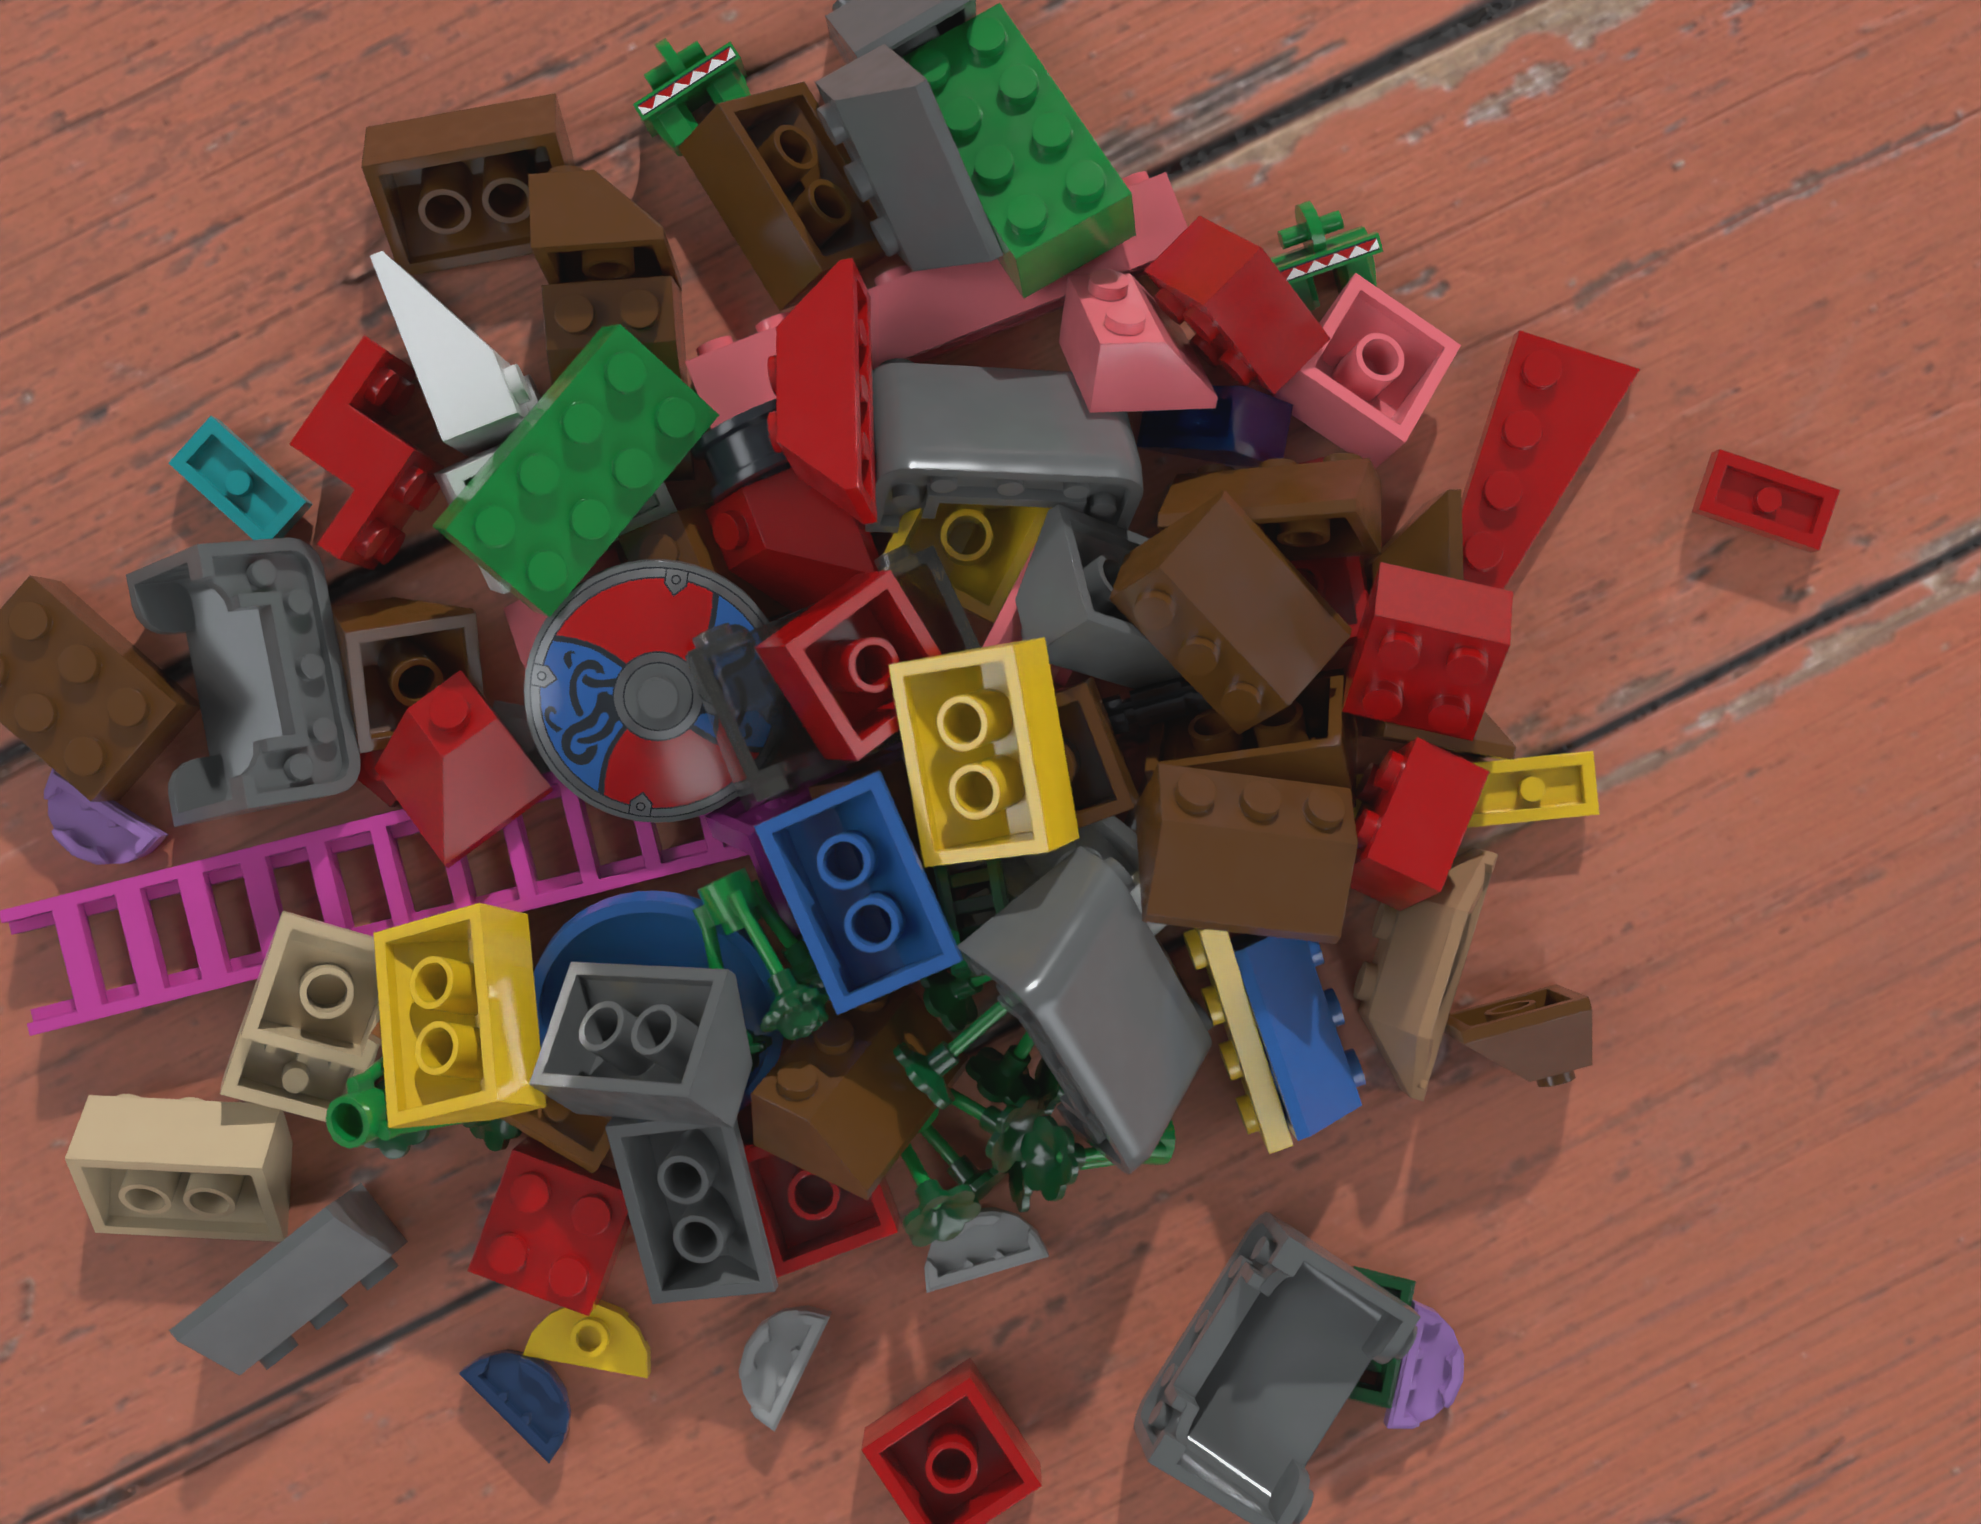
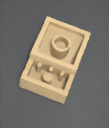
M282 911L221 1082V1095L326 1122V1111L330 1103L337 1097L348 1093L347 1079L363 1073L373 1065L379 1049L378 1044L368 1039L370 1033L380 1020L373 936Z

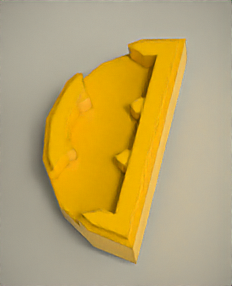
M600 1300L590 1316L565 1307L551 1311L532 1331L523 1356L648 1378L651 1373V1349L648 1341L644 1340L640 1328L628 1317L629 1314L623 1308L604 1300Z

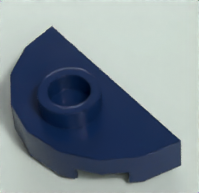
M510 1349L483 1354L465 1366L459 1374L550 1463L567 1437L572 1413L567 1388L554 1368L539 1358L523 1356L524 1352Z

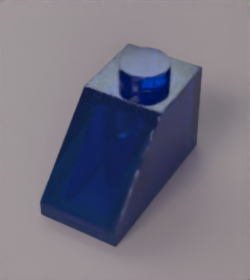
M1212 386L1218 396L1216 408L1143 411L1137 442V447L1227 465L1259 467L1260 463L1265 460L1284 458L1293 404L1247 386Z

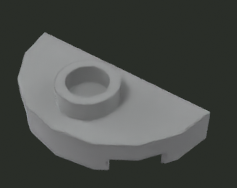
M996 1207L981 1208L976 1218L965 1223L963 1231L958 1236L949 1241L941 1242L935 1240L931 1243L924 1267L926 1291L928 1293L1049 1257V1252L1038 1231L1020 1215Z
M808 1305L782 1309L763 1320L746 1342L739 1367V1378L741 1379L743 1394L751 1406L750 1410L754 1417L774 1432L831 1316V1311Z

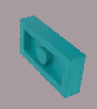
M213 416L206 420L168 463L253 540L283 538L313 505L311 501L221 420Z

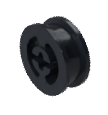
M776 399L751 408L703 434L690 451L695 460H705L715 480L716 486L710 491L715 504L742 487L792 468L783 452L776 453L769 437L768 414L777 411Z

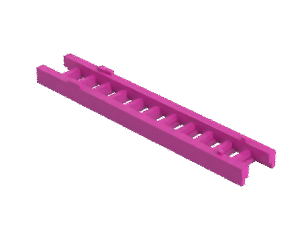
M551 771L542 775L554 791L538 803L562 798L580 870L577 872L539 881L521 814L503 828L517 887L477 897L466 855L449 869L446 867L454 903L415 912L397 839L421 832L405 810L400 809L0 910L1 923H9L11 935L26 933L53 925L56 926L74 999L30 1009L33 1022L27 1023L29 1036L258 979L283 911L273 871L275 869L309 861L324 922L374 937L373 933L477 903L524 912L749 854L713 838L705 818L709 814L707 813L699 816L705 837L704 840L662 850L656 823L634 821L642 855L600 865L585 801L562 784ZM374 845L392 918L355 927L337 854ZM244 878L262 951L230 959L212 885ZM181 893L199 967L168 975L150 901ZM118 909L136 983L106 990L88 917Z

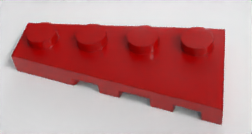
M1521 330L1514 334L1462 495L1463 581L1499 589L1506 587L1640 371L1639 368Z

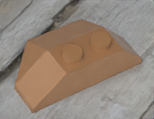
M1472 848L1455 857L1442 891L1402 911L1381 903L1372 929V936L1379 939L1373 962L1364 961L1356 979L1354 998L1361 1000L1358 1012L1399 1089L1409 1097L1423 1102L1490 878L1498 858V854L1490 851Z

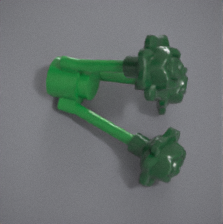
M744 867L698 889L697 892L704 905L692 910L702 930L709 968L724 969L716 925L721 924L725 935L742 928L746 929L771 975L767 982L776 998L771 1003L770 1012H767L759 1026L762 1032H771L778 1029L786 1039L793 1041L806 1037L812 1031L819 1029L823 1022L829 1019L825 1003L830 999L803 937L794 936L767 900L758 879L751 881ZM761 918L765 920L784 947L781 949V952L791 964L790 968H783L758 922ZM746 1028L753 1064L750 1072H753L754 1069L759 1067V1054L771 1046L773 1041L771 1036L755 1035L753 1031Z

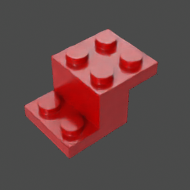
M366 335L362 337L289 445L355 489L317 545L339 560L374 570L379 562L383 565L388 563L399 551L406 536L401 530L415 509L422 512L434 500L440 490L434 473L444 469L445 466L383 424L389 414L395 416L407 405L415 390V385L411 382L417 374L414 368Z

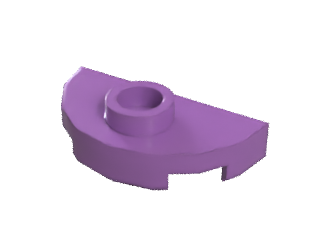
M52 768L44 789V799H48V816L54 827L51 832L54 838L71 855L96 865L130 863L152 853L168 836L167 833L116 801L90 802Z
M1413 1299L1411 1307L1421 1318L1416 1324V1339L1409 1352L1401 1358L1392 1408L1386 1409L1383 1422L1387 1428L1413 1429L1419 1427L1420 1422L1433 1418L1444 1407L1449 1408L1454 1403L1464 1377V1354L1459 1346L1454 1330L1433 1308Z

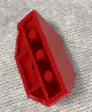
M853 258L839 260L776 326V355L768 357L767 369L771 388L776 395L777 411L768 414V432L774 451L776 453H784L798 478L865 525L877 523L871 296Z

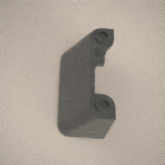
M902 358L884 361L880 366L872 370L877 523L865 524V532L898 533L901 515L921 508L922 518L935 519L939 503L1053 508L1059 504L1128 530L1143 496L1142 466L1128 413H1090L1072 372L919 364Z
M296 538L196 544L126 574L133 611L136 618L145 628L156 634L186 633L210 755L209 757L196 758L182 763L173 771L168 783V796L174 827L208 822L324 798L342 793L352 787L360 773V754L324 567L320 556L311 545Z
M1079 846L960 943L958 948L972 972L977 976L984 972L998 983L996 985V989L1000 993L997 997L998 1001L1004 1009L1020 1020L1065 1093L1059 1098L1061 1103L1057 1106V1109L1069 1128L1121 1171L1131 1174L1151 1157L1212 1046V1039L1208 1031L1213 1027V1024L1205 1010L1195 1000L1188 997L1147 922H1142V913L1130 894L1135 889V883L1127 870L1116 859L1108 857L1103 861L1098 856Z
M1264 1212L1252 1223L1139 1405L1134 1420V1430L1147 1462L1251 1524H1300L1308 1514L1314 1497L1313 1491L1309 1489L1310 1477L1305 1468L1306 1464L1371 1360L1383 1365L1392 1358L1397 1360L1403 1358L1409 1352L1416 1339V1324L1421 1317L1412 1307L1273 1214Z

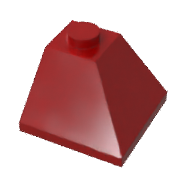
M793 468L742 487L705 510L715 541L721 549L728 570L798 616L854 575L885 570L870 532H865V525L798 478Z
M462 670L458 671L406 710L374 767L448 869L554 791L485 697Z

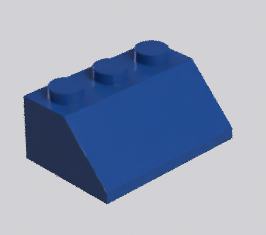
M880 771L754 826L837 1015L963 961V957Z
M1242 934L1230 938L1288 1129L1298 1141L1311 1137L1362 1106L1357 1087L1366 1085L1365 1076L1354 1049L1343 1050L1336 1027L1345 1024L1338 998L1333 988L1323 991L1315 968L1324 964L1319 942L1253 934Z

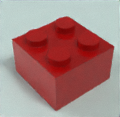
M1200 215L1144 270L1159 289L1153 296L1158 306L1177 324L1181 325L1185 321L1195 333L1189 340L1192 348L1210 366L1216 368L1221 364L1244 387L1253 381L1275 395L1331 339L1262 247Z
M1380 562L1349 657L1342 712L1473 741L1511 645L1513 591Z
M891 570L854 575L755 647L758 655L823 757L831 760L853 761L860 760L900 729L889 665L942 655Z
M1416 737L1398 751L1389 750L1378 765L1371 763L1365 770L1356 789V799L1361 800L1362 804L1355 818L1358 846L1350 888L1398 911H1402L1440 893L1490 771L1419 737Z
M530 1137L525 1138L512 1149L467 1271L590 1316L602 1299L630 1224L617 1170L600 1164L598 1169L592 1174L539 1141Z
M753 1138L743 1141L777 1278L898 1233L901 1217L886 1177L883 1178L868 1200L755 1146Z
M971 1358L866 1426L864 1430L861 1451L910 1524H986L1042 1487L1040 1461Z

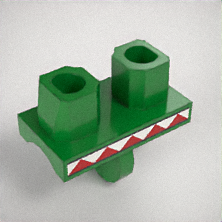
M666 38L655 44V48L663 62L644 74L646 81L653 91L635 102L633 106L651 137L659 135L661 140L677 156L683 155L678 147L698 126V123L691 114L693 111L710 100L716 106L718 103L751 95L745 80L747 74L742 59L731 41L706 56L697 40L678 53L674 51Z
M1310 201L1296 205L1295 219L1297 225L1277 231V235L1283 250L1301 243L1304 246L1271 257L1270 259L1307 308L1313 311L1320 307L1312 276L1329 270L1333 271L1339 294L1355 273L1377 287L1373 255L1383 252L1379 233L1373 232L1368 234L1365 227L1360 226L1325 239L1326 234L1344 229V222L1339 210L1319 217Z

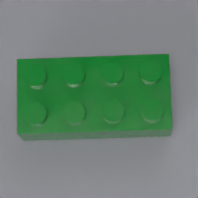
M1000 3L901 57L927 79L1003 252V255L997 259L1023 298L1030 296L1136 236L1132 193Z
M621 324L601 327L432 526L531 610L550 617L717 419L719 414Z

